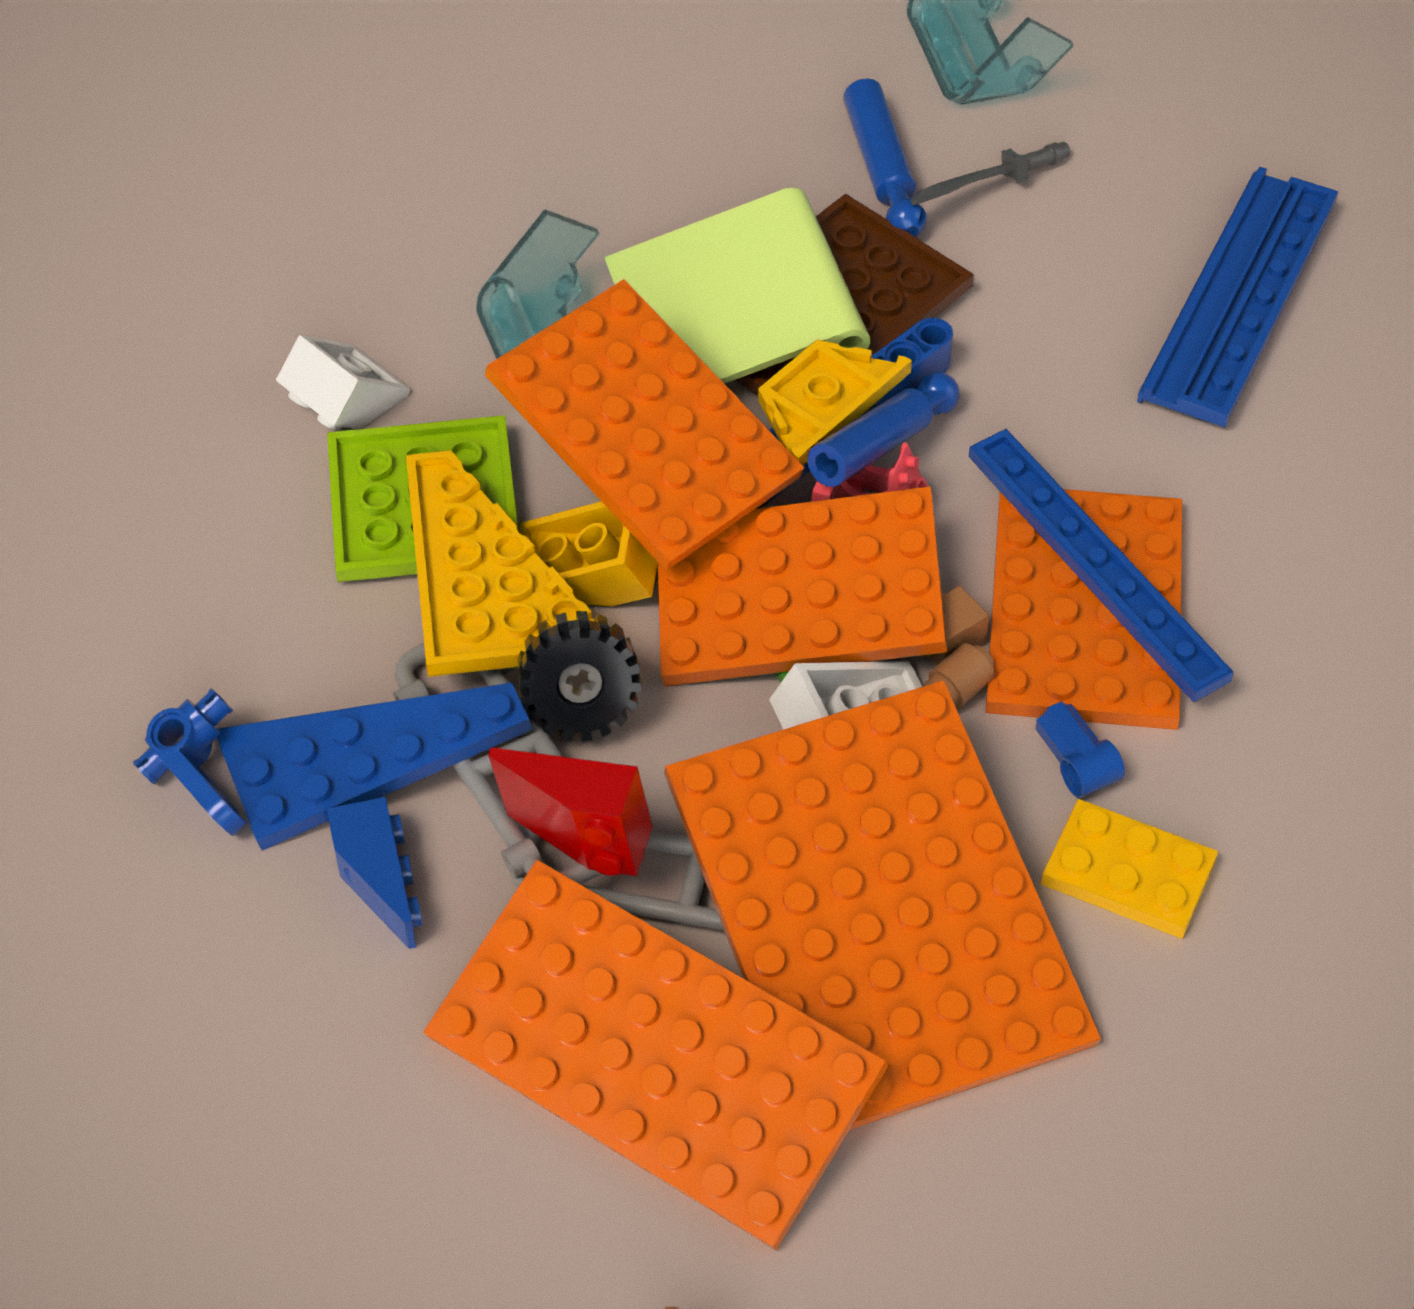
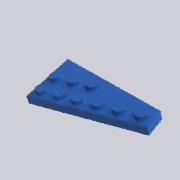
M511 682L219 728L221 734L217 737L256 842L263 851L329 821L327 808L381 798L491 747L532 730L533 727Z

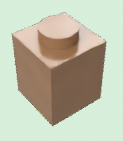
M960 585L942 595L947 652L922 655L925 658L929 657L936 665L962 643H968L973 646L979 645L981 647L986 644L989 615Z

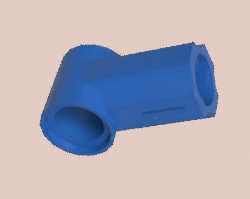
M1063 701L1048 707L1046 712L1036 720V731L1060 762L1062 778L1069 791L1075 797L1082 798L1124 778V763L1116 747L1107 739L1099 741L1072 704H1064Z

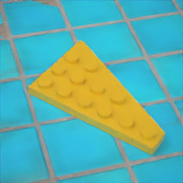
M452 450L406 455L428 677L519 667L520 651H526L524 641L530 633L537 637L539 635L538 625L545 620L552 627L557 624L556 615L566 612L567 621L576 620V611H587L588 619L594 621L592 611L584 602L574 597L573 589L553 566L549 568L536 554L533 543L517 531V525L498 503L493 504L480 489L479 481L471 473L463 469V463Z

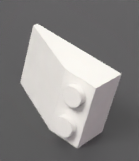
M910 661L795 663L769 701L782 728L787 729L923 686Z

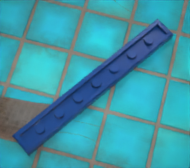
M1007 428L970 446L969 458L1193 703L1232 681L1233 670Z

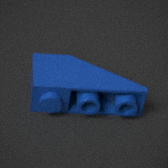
M386 797L327 808L340 877L408 949L416 948L413 928L423 926L417 896L407 898L405 886L412 885L414 882L408 855L398 856L396 845L405 843L400 815H389Z

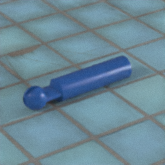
M868 78L859 79L846 88L843 100L876 197L882 204L890 205L887 210L886 219L893 226L917 237L925 228L927 222L926 211L920 204L912 205L910 202V198L916 191V183L880 83L876 80Z
M937 372L926 375L920 381L917 389L906 388L812 447L808 454V466L813 477L825 486L835 487L927 428L932 422L933 415L951 412L960 398L959 385L947 373Z

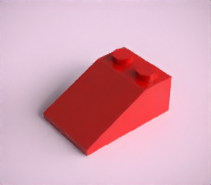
M491 747L488 757L509 817L588 870H595L608 876L618 874L637 876L653 828L638 766Z

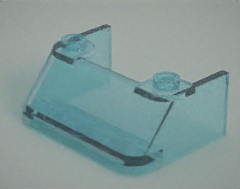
M909 0L907 5V16L943 96L959 105L1029 92L1074 45L1068 38L1030 17H1027L1000 45L988 19L1000 9L1004 0Z
M544 209L483 285L477 297L476 311L496 359L567 315L566 311L581 293L580 274L575 264L599 236L597 228Z

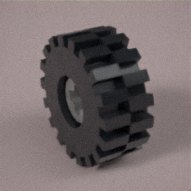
M576 611V620L567 621L566 612L556 615L557 624L552 627L545 620L538 625L539 635L537 637L530 633L524 641L526 651H520L518 657L519 670H517L520 696L523 706L528 709L530 719L535 724L541 720L543 731L551 736L556 728L559 729L561 739L572 741L573 733H580L582 742L591 741V731L598 729L602 737L611 734L610 723L615 720L621 727L628 720L626 709L635 710L638 704L636 692L641 693L642 688L641 672L634 645L630 638L625 639L623 629L618 624L614 623L612 627H609L607 617L597 614L595 620L590 621L587 611ZM580 670H586L590 682H583L579 689L575 686L573 687L572 681L568 676H577Z

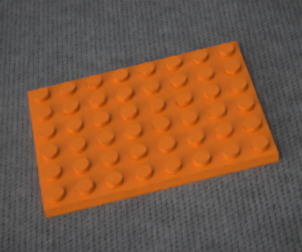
M944 680L665 766V778L742 977L887 1061L888 1068L851 1129L1097 1046L1100 1042L1101 1037Z

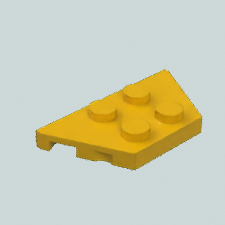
M816 340L758 388V402L781 444L804 465L808 462V454L813 446L858 419L911 373L912 360L904 356H898L896 363L872 358V350L858 347L845 348L838 343Z

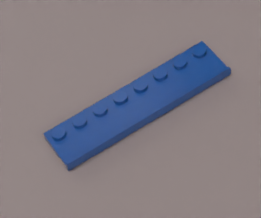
M1260 166L1257 172H1253L1140 388L1137 402L1142 403L1145 400L1226 427L1336 204L1339 191L1292 176L1288 182L1266 175L1267 169Z

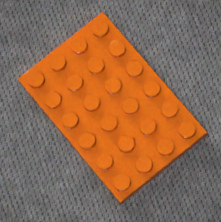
M625 279L494 360L486 367V378L666 571L795 482L804 471V466Z
M931 486L758 508L666 571L658 563L661 678L664 686L788 672L795 663L870 662L947 652Z
M1064 489L1181 615L1182 499ZM999 492L989 654L994 661L993 670L995 677L987 685L985 713L1039 718L1046 712L1048 707L1063 701L1064 704H1072L1085 722L1177 730L1180 720V687L1007 498Z

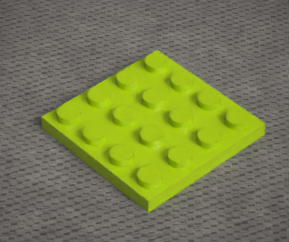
M505 415L327 432L337 582L417 574L406 455L452 450L463 463V469L471 473L479 481L480 489L493 504H499L517 525L518 531Z

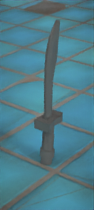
M1054 142L1044 146L1043 149L1024 155L1017 154L1012 148L1001 151V165L928 186L917 192L910 202L912 205H917L949 194L970 183L1001 174L1012 177L1017 183L1028 181V170L1061 162L1070 155V148L1066 142Z

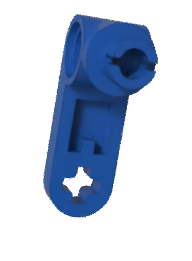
M210 688L208 693L196 704L187 698L178 708H168L156 714L148 725L146 738L144 739L150 748L138 759H135L133 764L154 785L170 769L205 811L227 833L234 836L248 822L200 768L211 753L212 742L221 734L216 725L228 713L230 714L233 711L227 702L214 689ZM183 735L182 739L176 744L177 740Z

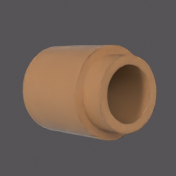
M962 643L929 672V679L924 683V686L944 680L955 707L961 708L994 679L993 658L979 645L973 646L968 643Z

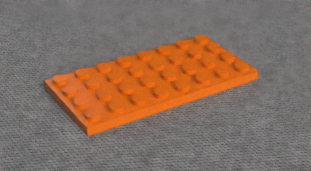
M539 860L535 861L423 1031L429 1039L775 1251L778 1249L888 1068L887 1061Z

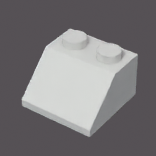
M304 335L298 336L276 378L278 383L290 391L288 397L292 401L303 407L312 408L319 414L317 420L335 431H341L342 427L363 429L405 399L411 390L354 345Z

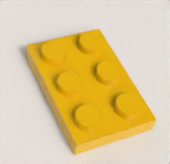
M1078 799L1044 869L1041 885L1183 939L1214 868L1219 851Z

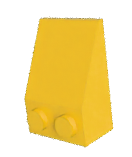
M602 501L520 523L518 532L526 536L533 543L536 554L549 568L553 566L573 589L574 597L586 605L613 607L652 597L658 562Z

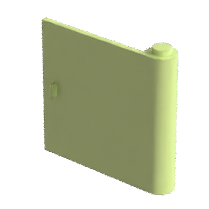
M799 188L779 190L604 257L614 285L625 279L724 384L797 357L816 340L838 343L845 348L858 347L868 349L870 345V336L805 192Z

